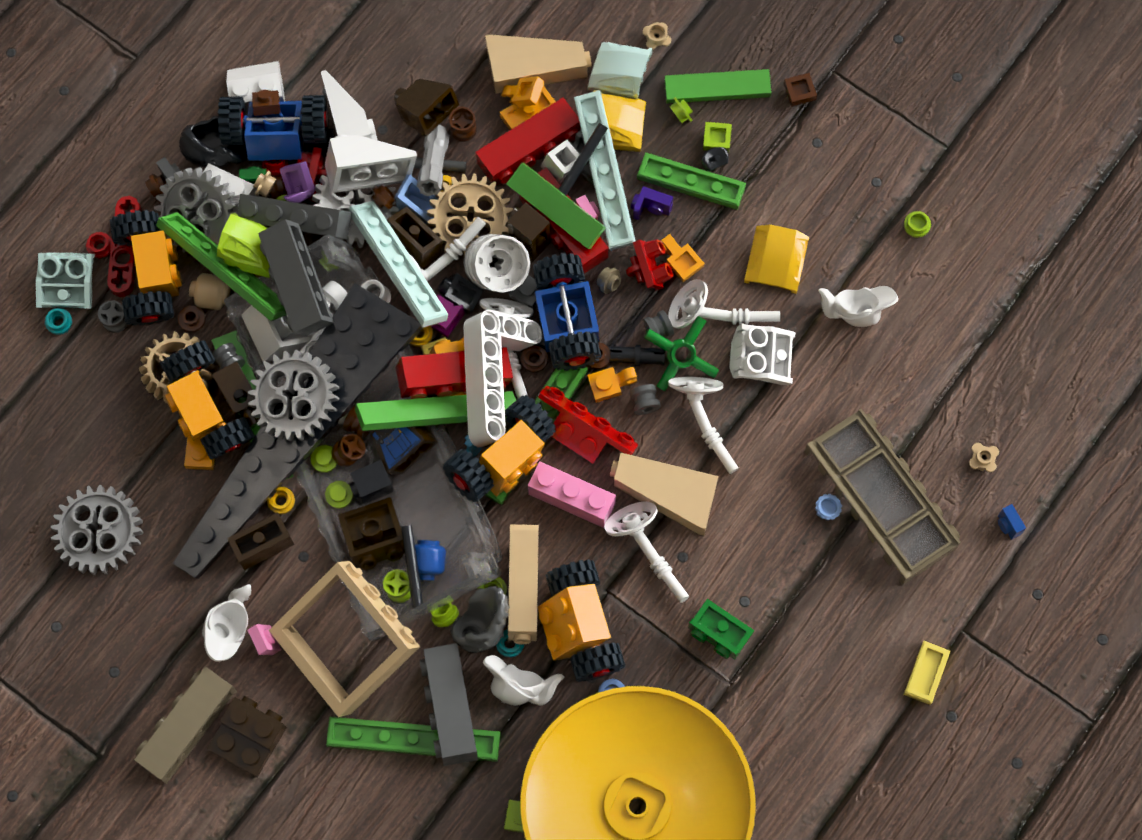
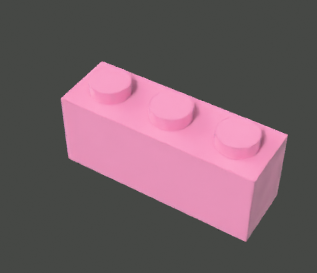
M540 461L528 484L529 495L604 528L616 504L615 494Z

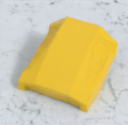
M601 94L614 150L641 152L646 101Z
M756 226L744 283L755 282L788 289L792 291L791 293L797 294L809 237L797 230L780 226Z

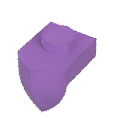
M306 161L279 169L288 194L284 196L286 201L299 203L313 195L315 187Z

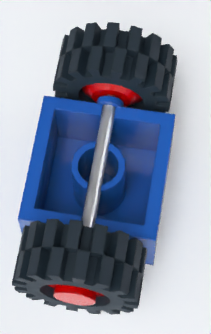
M303 95L302 101H280V114L254 116L252 102H249L248 114H245L246 107L244 106L245 101L243 97H221L219 99L218 129L221 144L245 145L246 143L248 160L302 159L303 141L305 144L327 143L328 113L325 95Z
M561 253L560 256L555 254L551 258L545 257L543 261H537V264L533 265L538 290L535 291L536 306L545 350L550 352L553 368L568 371L569 369L577 370L579 367L586 368V365H593L594 362H598L601 359L598 343L599 329L589 281L583 282L585 281L581 258L578 255L574 256L572 253L567 256L566 253Z

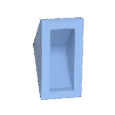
M410 174L406 175L395 195L397 208L400 211L407 206L426 225L428 220L434 218L427 215V210L435 209L429 204L430 199H438L435 195H430L429 197L422 195L417 187V180Z

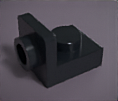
M458 273L448 278L445 277L437 289L440 292L439 295L453 303L454 306L463 305L466 314L472 313L484 291Z

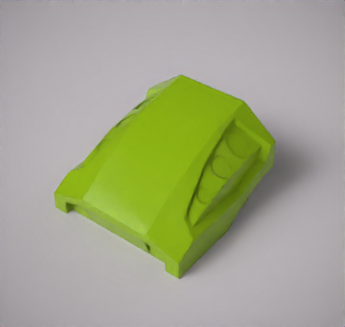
M236 213L230 214L220 236L217 257L223 258L227 265L237 266L244 272L270 278V265L267 257L261 251V240L258 234L267 229V227L239 217Z

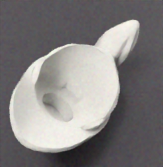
M879 286L872 289L864 287L860 290H843L835 297L827 289L821 288L818 290L822 296V309L826 317L842 318L850 325L856 327L875 325L881 318V311L898 301L896 292L888 286Z
M250 584L234 589L229 594L228 601L213 607L205 619L202 635L204 637L206 653L213 661L219 662L231 658L244 639L248 626V614L243 602L247 601L251 595Z
M490 655L483 660V664L494 675L491 684L493 695L500 699L502 703L516 706L526 702L544 705L549 702L557 685L564 679V675L555 674L543 680L536 673L519 670L513 664L507 665L502 659L494 655Z

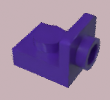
M643 186L640 195L635 194L631 203V209L634 210V219H640L644 207L655 215L665 214L669 216L673 207V196Z

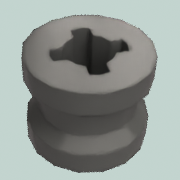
M111 300L104 302L100 306L98 318L107 331L119 333L127 327L128 324L125 323L123 305L121 303Z
M664 310L657 312L655 317L643 319L646 331L651 329L661 336L666 335L669 337L674 335L673 326Z
M226 343L212 353L215 359L213 364L218 365L220 370L236 361L240 368L245 364L244 358L241 355H237L233 343Z
M655 385L638 386L629 392L630 398L635 403L633 409L636 415L649 414L661 408L660 401L655 397L657 392Z

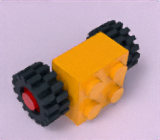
M138 210L133 213L129 211L125 212L126 214L113 216L109 220L112 241L114 244L122 246L125 244L127 246L132 245L138 285L142 292L122 300L125 323L142 326L168 321L174 316L171 297L178 296V287H182L180 271L177 270V266L174 264V261H178L176 245H173L171 238H167L164 230L161 231L156 226L159 217L158 213L154 211L144 210L140 212Z
M200 341L179 350L177 353H173L170 357L161 361L160 364L169 382L172 383L167 386L168 394L165 395V399L172 413L178 411L181 417L178 419V424L184 436H191L193 441L201 438L200 441L212 460L249 442L255 435L245 417L227 424L226 422L223 423V419L199 375L202 369L215 362L206 341Z
M522 395L505 410L506 421L511 424V429L481 454L480 459L474 458L473 454L465 449H460L443 464L445 476L449 477V482L453 483L454 488L459 490L463 497L466 496L467 500H472L475 503L489 491L496 497L503 491L507 494L518 484L517 479L523 473L528 476L537 467V462L543 456L541 451L545 444L544 442L556 430H554L555 425L552 424L551 417L547 416V411H543L541 409L542 406L539 403L536 404L533 398L529 399L528 396Z
M579 560L576 563L570 562L568 565L564 564L560 568H554L552 571L547 572L545 577L552 598L537 608L552 659L570 658L574 675L578 682H585L590 679L596 680L599 677L603 678L606 675H612L614 672L624 669L626 665L619 643H607L600 646V644L610 639L611 636L596 590V586L600 585V580L594 561Z

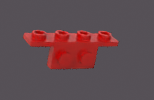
M545 386L539 393V399L560 412L553 423L555 425L554 430L556 431L551 437L591 463L596 461L606 443L629 455H632L638 447L632 436L625 432L617 431L611 427V424L606 419L592 415L583 404L572 402L565 397V394L560 389Z

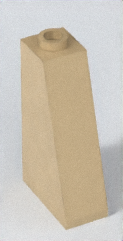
M485 35L495 93H502L505 85H517L519 78L538 76L544 81V85L588 77L587 67H592L589 51L584 52L582 42Z
M624 453L620 454L619 461H613L610 476L614 477V487L641 502L654 503L658 512L699 535H705L718 476Z
M510 525L508 641H514L516 644H529L531 641H537L539 525Z

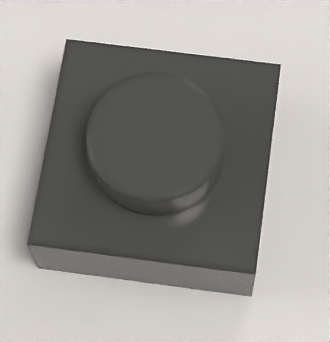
M165 157L156 162L165 180L171 176L174 177V173L180 171L175 163L170 165Z
M528 275L522 285L510 291L509 297L533 309L536 305L535 291H538L535 278Z

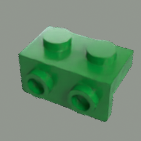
M709 599L705 601L698 613L688 624V629L691 630L690 634L702 643L705 641L715 646L714 651L725 659H728L730 656L735 660L754 633L752 628Z

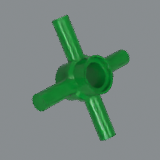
M697 316L685 338L677 339L673 342L651 329L647 330L644 338L667 351V359L670 362L656 387L666 392L669 386L668 381L674 378L678 369L687 368L690 365L713 379L716 377L719 369L697 357L696 349L693 345L707 322L705 319ZM684 346L688 350V355L684 360L678 361L675 358V352L679 347Z

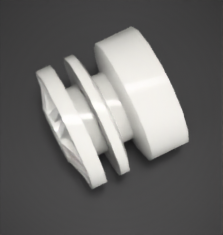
M497 234L482 235L472 241L465 252V272L471 282L482 289L502 293L512 291L522 285L529 274V253L524 245L514 237ZM492 257L498 260L494 263L495 267L489 266V263L492 262Z

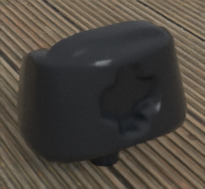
M723 147L712 148L703 154L701 163L707 171H712L729 163L728 152Z

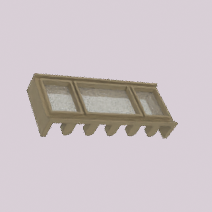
M859 409L852 416L815 440L807 443L805 453L807 456L810 454L815 456L819 462L818 469L823 476L828 474L836 485L834 491L839 498L845 497L852 507L851 515L855 520L861 519L868 529V538L872 543L878 542L885 552L884 560L889 566L894 564L902 575L899 582L904 585L956 550L961 543L959 540L960 535L953 525H948L942 518L943 512L937 503H931L925 495L927 492L923 484L919 480H914L910 475V468L906 461L901 457L898 458L893 452L891 441L885 435L881 436L878 432L874 418L870 414H865L862 409Z

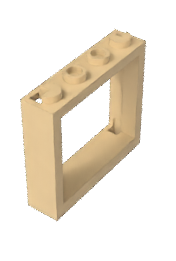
M350 561L337 562L269 630L338 717L352 714L420 648L411 635L413 632L400 623L397 619L398 614L381 600L378 589L372 584L367 583L362 577V570L356 568ZM340 578L397 647L350 695H348L293 627V624Z

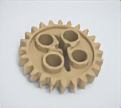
M462 174L461 182L452 177L451 186L445 182L442 183L444 192L440 191L438 195H435L438 200L430 199L429 204L435 209L427 210V215L434 217L427 221V226L435 227L432 231L443 240L442 244H446L444 248L445 253V249L450 248L449 245L451 243L454 244L453 240L459 239L477 217H492L494 219L492 222L482 219L486 223L484 227L489 230V234L509 235L508 227L505 225H508L507 216L513 211V208H505L510 203V198H501L504 194V189L495 191L497 182L494 181L487 185L486 176L479 182L477 181L476 174H473L471 180H467L466 175ZM454 198H462L466 204L461 208H456L451 204V201ZM485 200L491 203L492 208L488 211H483L477 204ZM469 212L473 213V222L467 221ZM452 213L457 216L448 217L446 214ZM457 223L462 226L463 231L459 234H453L449 231L448 227L451 224ZM476 235V236L470 241V243L466 246V248L469 247V245L471 244L472 241H474L475 239H477V238L480 237V236Z

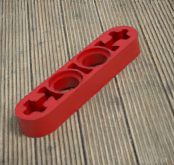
M124 196L116 203L114 216L126 214L123 209H127L128 205H132L134 208L130 210L131 213L138 210L142 212V208L137 199L132 196ZM112 241L107 284L115 296L126 297L133 291L136 266L132 245L127 246V244L123 246L114 244ZM120 254H130L128 263L123 265L117 263L116 260ZM118 271L123 272L122 277L125 283H127L122 284L120 289L115 284L120 282L121 275Z

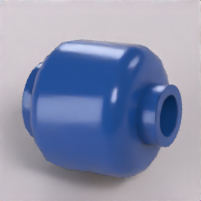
M417 540L415 549L420 580H434L435 575L444 573L446 549L439 545L440 541Z

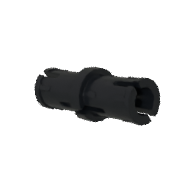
M611 345L610 363L635 364L634 366L639 367L640 364L664 366L665 350L662 348H641V345H635V347Z

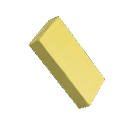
M923 641L903 695L931 705L950 651Z

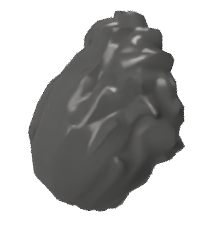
M494 586L478 589L470 597L467 611L461 617L459 616L455 619L450 632L453 641L463 650L469 653H482L483 651L491 650L502 638L507 624L506 618L509 616V606L507 604L508 597L501 588Z

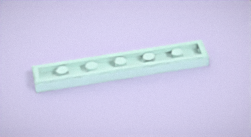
M599 90L574 97L585 145L598 123L608 128L589 159L603 225L606 227L605 234L608 247L611 251L633 245V242L636 240L601 92Z
M370 201L350 206L351 218L422 328L447 321V311L376 203Z

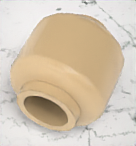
M201 273L196 281H191L189 296L194 297V303L199 308L220 310L223 305L228 304L231 288L216 275Z

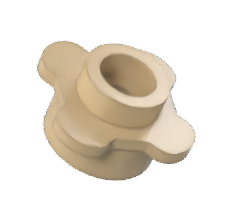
M652 23L650 26L644 27L643 35L647 38V48H652L653 50L657 46H669L671 44V38L667 34L668 26L665 23Z
M270 171L266 175L261 173L254 183L253 187L257 189L255 192L256 196L260 194L266 198L277 179L270 176Z
M975 443L972 446L973 455L969 461L970 467L980 471H995L997 468L995 459L999 455L998 448L995 446L986 447L981 443ZM983 455H985V456L987 457L986 460H983V459H982V456H983Z

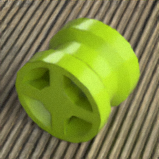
M399 569L387 573L383 580V588L389 599L396 603H403L409 600L411 594L408 574Z

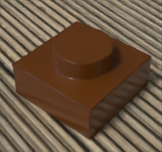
M810 73L784 79V87L791 107L817 99V93Z
M261 90L252 93L254 116L280 114L278 90Z

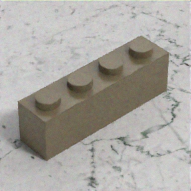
M206 666L202 672L199 670L193 675L189 682L191 685L185 694L181 693L172 703V711L167 717H162L154 727L155 733L149 741H143L136 751L137 756L134 760L166 784L237 692L231 684Z

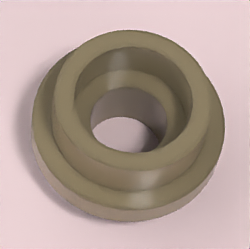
M609 267L602 270L597 279V286L600 287L603 293L608 294L619 287L621 283L620 271L616 268L610 269Z

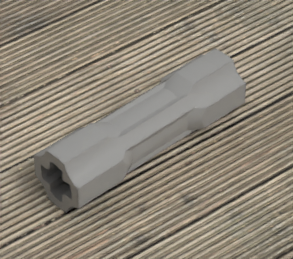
M438 125L428 136H425L424 140L425 151L422 167L418 175L417 187L422 195L428 197L430 195H438L442 187L443 162L448 149L450 135L446 130L447 128Z

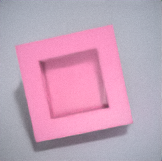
M586 195L577 198L576 204L598 221L600 212L593 201L589 202Z
M256 624L248 629L259 655H274L282 650L278 641L269 631L272 628L270 625Z

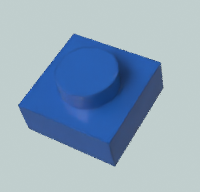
M1013 504L1003 508L998 514V525L1004 534L1009 535L1011 540L1019 537L1025 531L1026 527Z

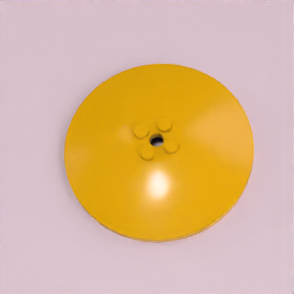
M646 686L613 688L596 693L571 706L547 728L539 739L527 763L522 781L521 818L526 840H751L755 821L756 805L753 778L745 755L732 733L713 713L699 703L678 693ZM638 798L645 802L646 809L642 814H634L630 811L629 804L633 799Z

